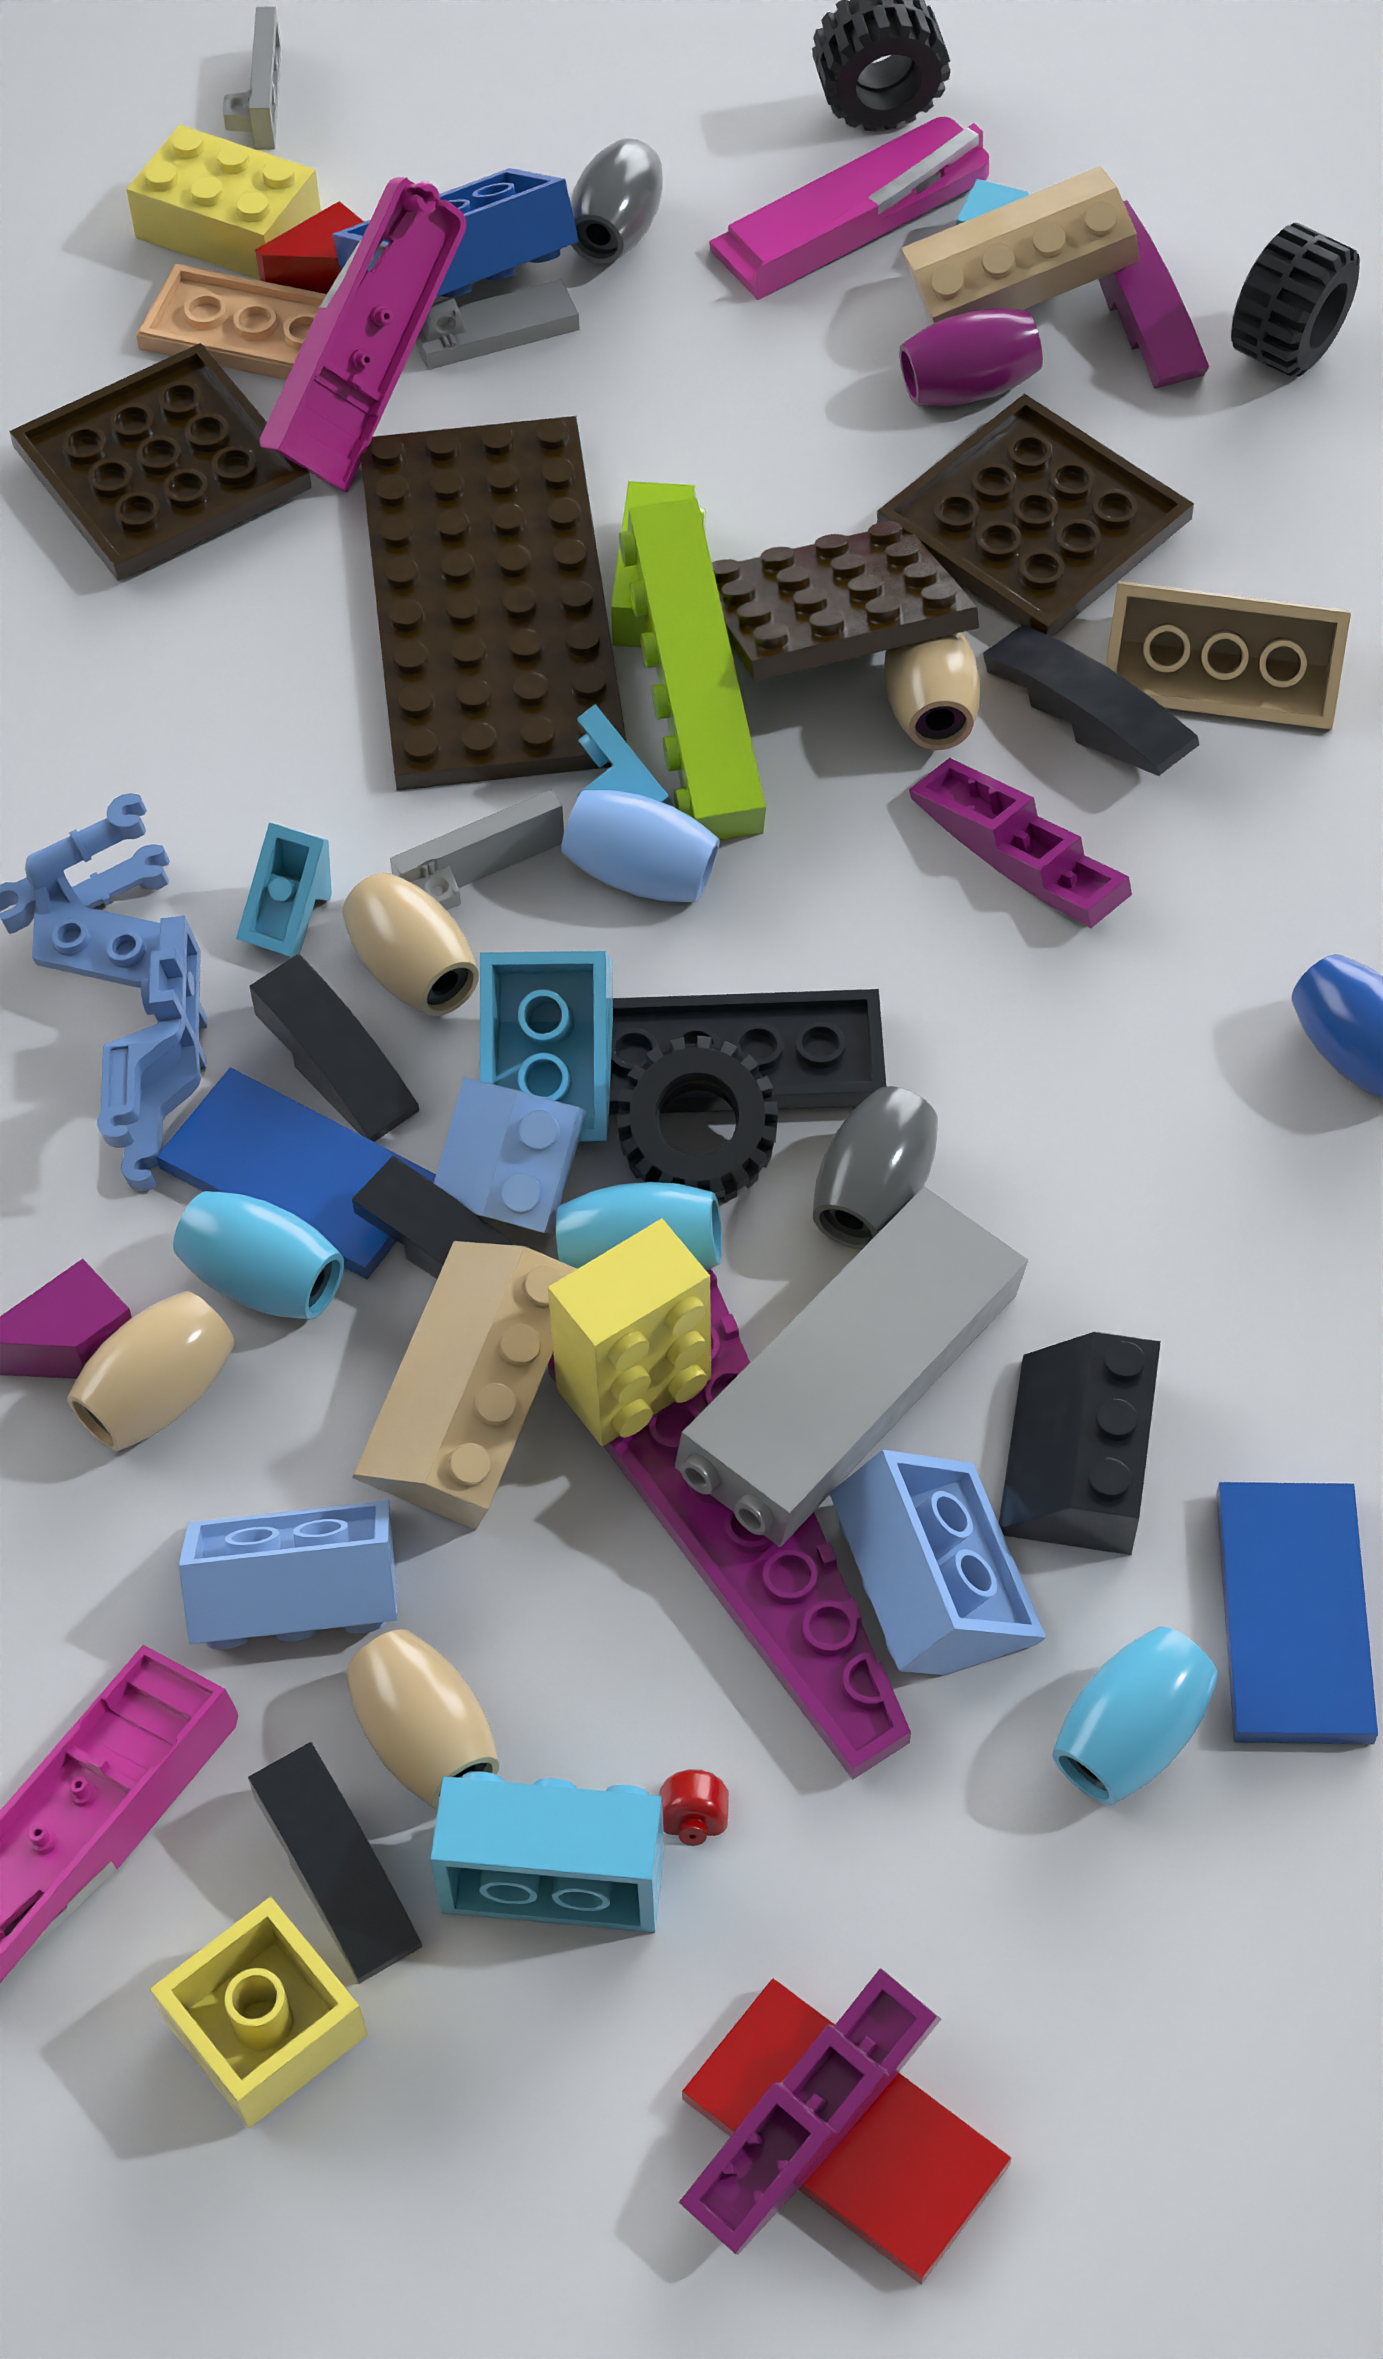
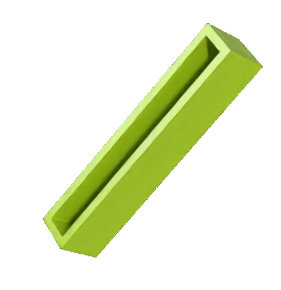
M696 497L630 507L628 531L619 532L620 550L624 567L634 566L637 578L636 582H630V596L634 616H645L648 632L641 633L644 664L646 668L656 667L659 684H654L651 687L655 715L657 720L667 719L670 736L663 737L666 767L668 772L678 771L681 788L674 789L675 808L693 817L720 840L762 834L766 804L698 499Z

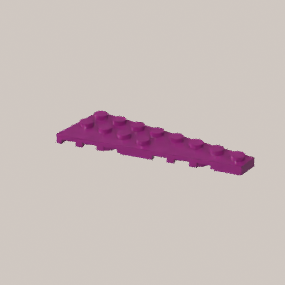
M709 1269L707 1272L710 1275L711 1379L707 1381L702 1391L692 1399L683 1403H677L676 1401L655 1413L649 1423L636 1434L629 1437L618 1436L603 1447L852 1780L908 1745L910 1743L911 1730L882 1662H878L862 1625L861 1613L855 1599H851L837 1566V1557L830 1541H826L815 1513L813 1512L792 1536L779 1547L765 1535H757L747 1530L738 1521L734 1512L712 1495L702 1494L694 1490L684 1480L681 1472L674 1467L682 1431L750 1364V1360L739 1337V1328L734 1316L729 1314L717 1286V1277ZM552 1357L548 1363V1373L556 1383L554 1357Z

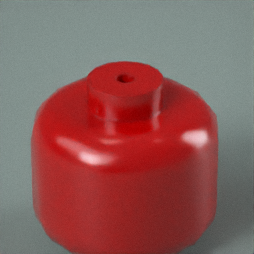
M688 1769L676 1772L665 1780L659 1796H662L663 1831L665 1833L679 1835L682 1843L689 1846H697L704 1843L707 1836H716L726 1830L728 1826L729 1792L720 1778L704 1770Z

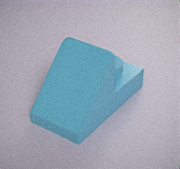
M596 704L577 718L581 727L586 732L578 740L599 768L608 761L612 765L583 790L622 791L643 795L671 806L674 805L669 795Z
M269 822L236 936L237 940L290 957H294L301 952L315 900L330 901L332 895L328 840Z

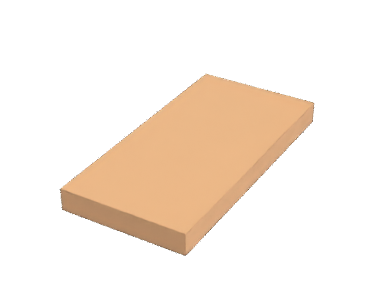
M175 263L136 334L138 347L141 350L173 356L201 343L220 366L287 380L316 313L327 294Z

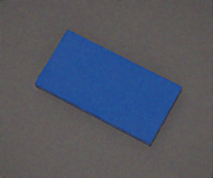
M231 1067L156 1156L161 1170L203 1192L242 1194L267 1201L295 1214L318 1230L341 1253L344 1258V1268L367 1280L397 1241L355 1214L352 1198L392 1156H395L434 1183L436 1178L435 1173Z
M1219 1482L1216 1498L1234 1742L1375 1744L1378 1736L1354 1483Z

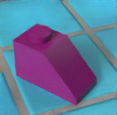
M82 1258L0 1316V1375L77 1379L88 1360L102 1343L132 1318L130 1309Z

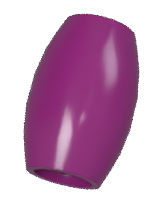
M991 308L973 310L951 316L921 330L901 344L899 348L900 365L905 386L911 400L917 405L955 406L992 398L1026 381L1041 370L1043 365L1039 333L1033 317L1027 310Z

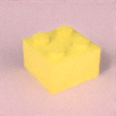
M271 1896L150 1988L163 2020L248 2129L253 2127L368 2035L360 2005Z

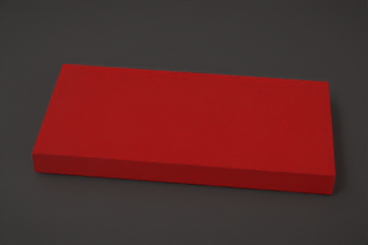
M772 1978L682 2090V2100L731 2137L775 2081L781 2083L828 2024L834 2027L835 2024ZM898 2073L842 2141L798 2190L922 2285L1011 2164L1012 2157L902 2074Z

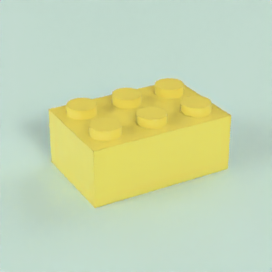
M180 124L126 189L135 238L260 280L255 249L321 212L316 169Z
M663 1218L548 1286L557 1390L601 1446L606 1445L618 1436L629 1437L636 1434L649 1423L655 1413L675 1401L683 1403L692 1399L702 1391L707 1381L711 1379L710 1275Z

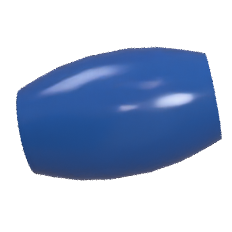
M1340 954L1327 956L1311 966L1298 980L1292 992V1004L1306 1035L1326 1061L1339 1074L1358 1088L1383 1100V976L1372 968Z

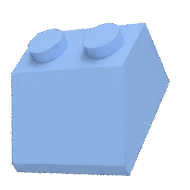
M464 1077L434 1184L445 1190L475 1214L539 1232L553 1234L557 1210L562 1204L587 1111L580 1107Z

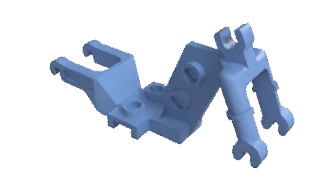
M128 793L120 795L110 803L107 808L106 819L78 832L75 829L69 832V837L30 854L25 863L26 878L18 882H5L0 885V911L15 905L12 909L0 913V919L9 934L29 926L34 919L32 958L38 966L141 988L144 1010L147 1015H155L157 1024L103 1046L101 1110L97 1126L103 1139L109 1146L124 1148L121 1171L128 1185L134 1190L148 1191L157 1185L150 1169L159 1166L156 1156L161 1152L163 1146V1121L171 1111L190 1097L198 1088L201 1080L200 1070L207 1067V1058L199 1043V1029L207 1028L208 1018L200 1003L201 950L185 915L160 918V923L93 909L102 903L106 906L113 903L112 898L138 885L148 890L160 889L168 885L169 879L163 867L167 866L170 860L163 846L157 844L143 846L135 852L132 858L100 874L95 872L90 875L91 878L71 887L65 876V869L83 860L87 862L91 860V856L123 840L137 839L145 835L146 829L140 816L145 815L147 809L140 795Z

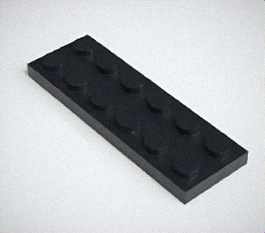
M879 989L613 998L609 1115H618V1099L621 1088L626 1089L628 1074L635 1064L641 1067L646 1062V1054L656 1047L663 1052L670 1048L671 1040L684 1037L685 1044L698 1043V1036L712 1037V1045L723 1047L725 1041L738 1046V1054L744 1059L750 1055L759 1064V1072L762 1077L768 1076L773 1087L774 1102L777 1101L778 1109L858 1106L877 1089L886 1087ZM693 1090L674 1097L668 1102L661 1113L733 1111V1109L723 1098L714 1093Z

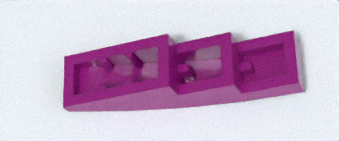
M1125 200L1123 202L1137 233L1140 262L1098 279L1109 311L1118 310L1131 349L1140 348L1154 389L1203 377L1209 369V364L1191 318L1171 274L1149 233L1129 202Z
M948 758L909 789L911 799L954 838L995 870L1044 903L1089 928H1093L1132 895L1129 876L1086 856L1081 836L1039 817L1034 797L952 758Z
M880 1968L834 2027L828 2024L781 2083L775 2081L678 2203L733 2253L739 2254L842 2141L942 2019Z

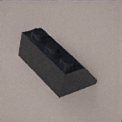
M1091 1332L1023 1355L999 1517V1526L1004 1536L1132 1555L1140 1518L1161 1341Z

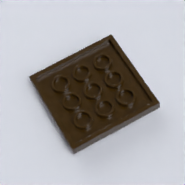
M201 343L9 431L14 449L117 581L312 488L310 472L306 468L298 466L277 452H272L260 446L259 439L267 421Z
M1024 393L877 511V523L886 521L900 523L902 531L914 534L957 582L1020 625H1027L1053 637L1192 520L1194 503Z
M886 521L876 523L870 526L866 532L849 536L842 534L824 535L816 539L815 544L794 549L783 546L769 548L763 551L760 557L743 561L722 559L712 562L730 647L755 682L979 628L976 604L914 534L903 532L902 525L897 522Z

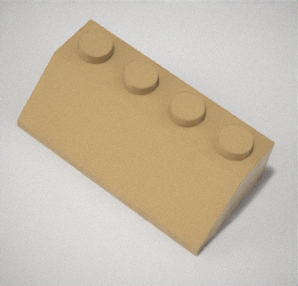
M1101 166L901 248L931 325L945 318L973 310L991 308L1024 310L1140 262L1136 230L1117 186Z
M1118 581L1106 667L1146 693L1164 708L1332 730L1351 612L1345 609Z
M454 1241L352 1478L476 1530L489 1509L553 1353L548 1286L577 1270V1268L525 1246Z

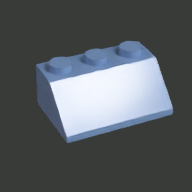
M881 1450L829 1493L840 1520L841 1532L850 1545L863 1578V1588L872 1601L886 1637L887 1649L895 1660L900 1672L948 1675L1035 1646L1046 1638L973 1463Z
M390 1500L188 1522L179 1562V1571L189 1644L207 1642V1646L213 1649H229L245 1644L250 1637L276 1635V1638L281 1641H299L314 1636L317 1630L344 1627L345 1631L350 1633H368L383 1628L385 1622L397 1621L398 1593Z

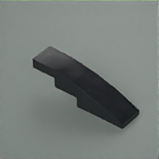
M1022 624L983 653L988 673L1027 688L1031 707L1071 723L1076 743L1157 776H1160L1199 746L1198 735L1146 693L1093 658L1065 642Z
M392 1156L352 1198L355 1214L404 1245L406 1259L436 1279L439 1277L454 1241L514 1245L499 1231L445 1190L395 1156Z

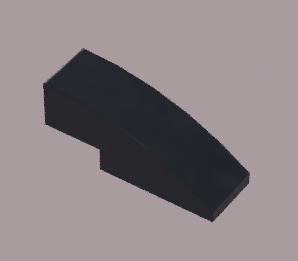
M300 953L249 986L255 1015L292 1052L295 1068L360 1135L375 1142L419 1112V1104L381 1049L345 1003Z
M312 1742L248 1776L255 1801L285 1850L291 1868L359 1984L422 1948V1942L383 1867Z

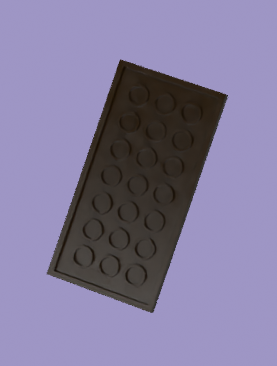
M577 416L373 436L367 450L361 454L396 790L610 768L612 765L609 761L599 768L578 741L586 732L581 727L577 718L596 704L627 743Z

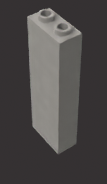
M924 1186L682 1431L674 1467L681 1472L684 1480L694 1490L702 1494L712 1495L732 1510L738 1521L747 1530L757 1535H765L781 1547L830 1495L829 1493L852 1472L1016 1297L1028 1259Z

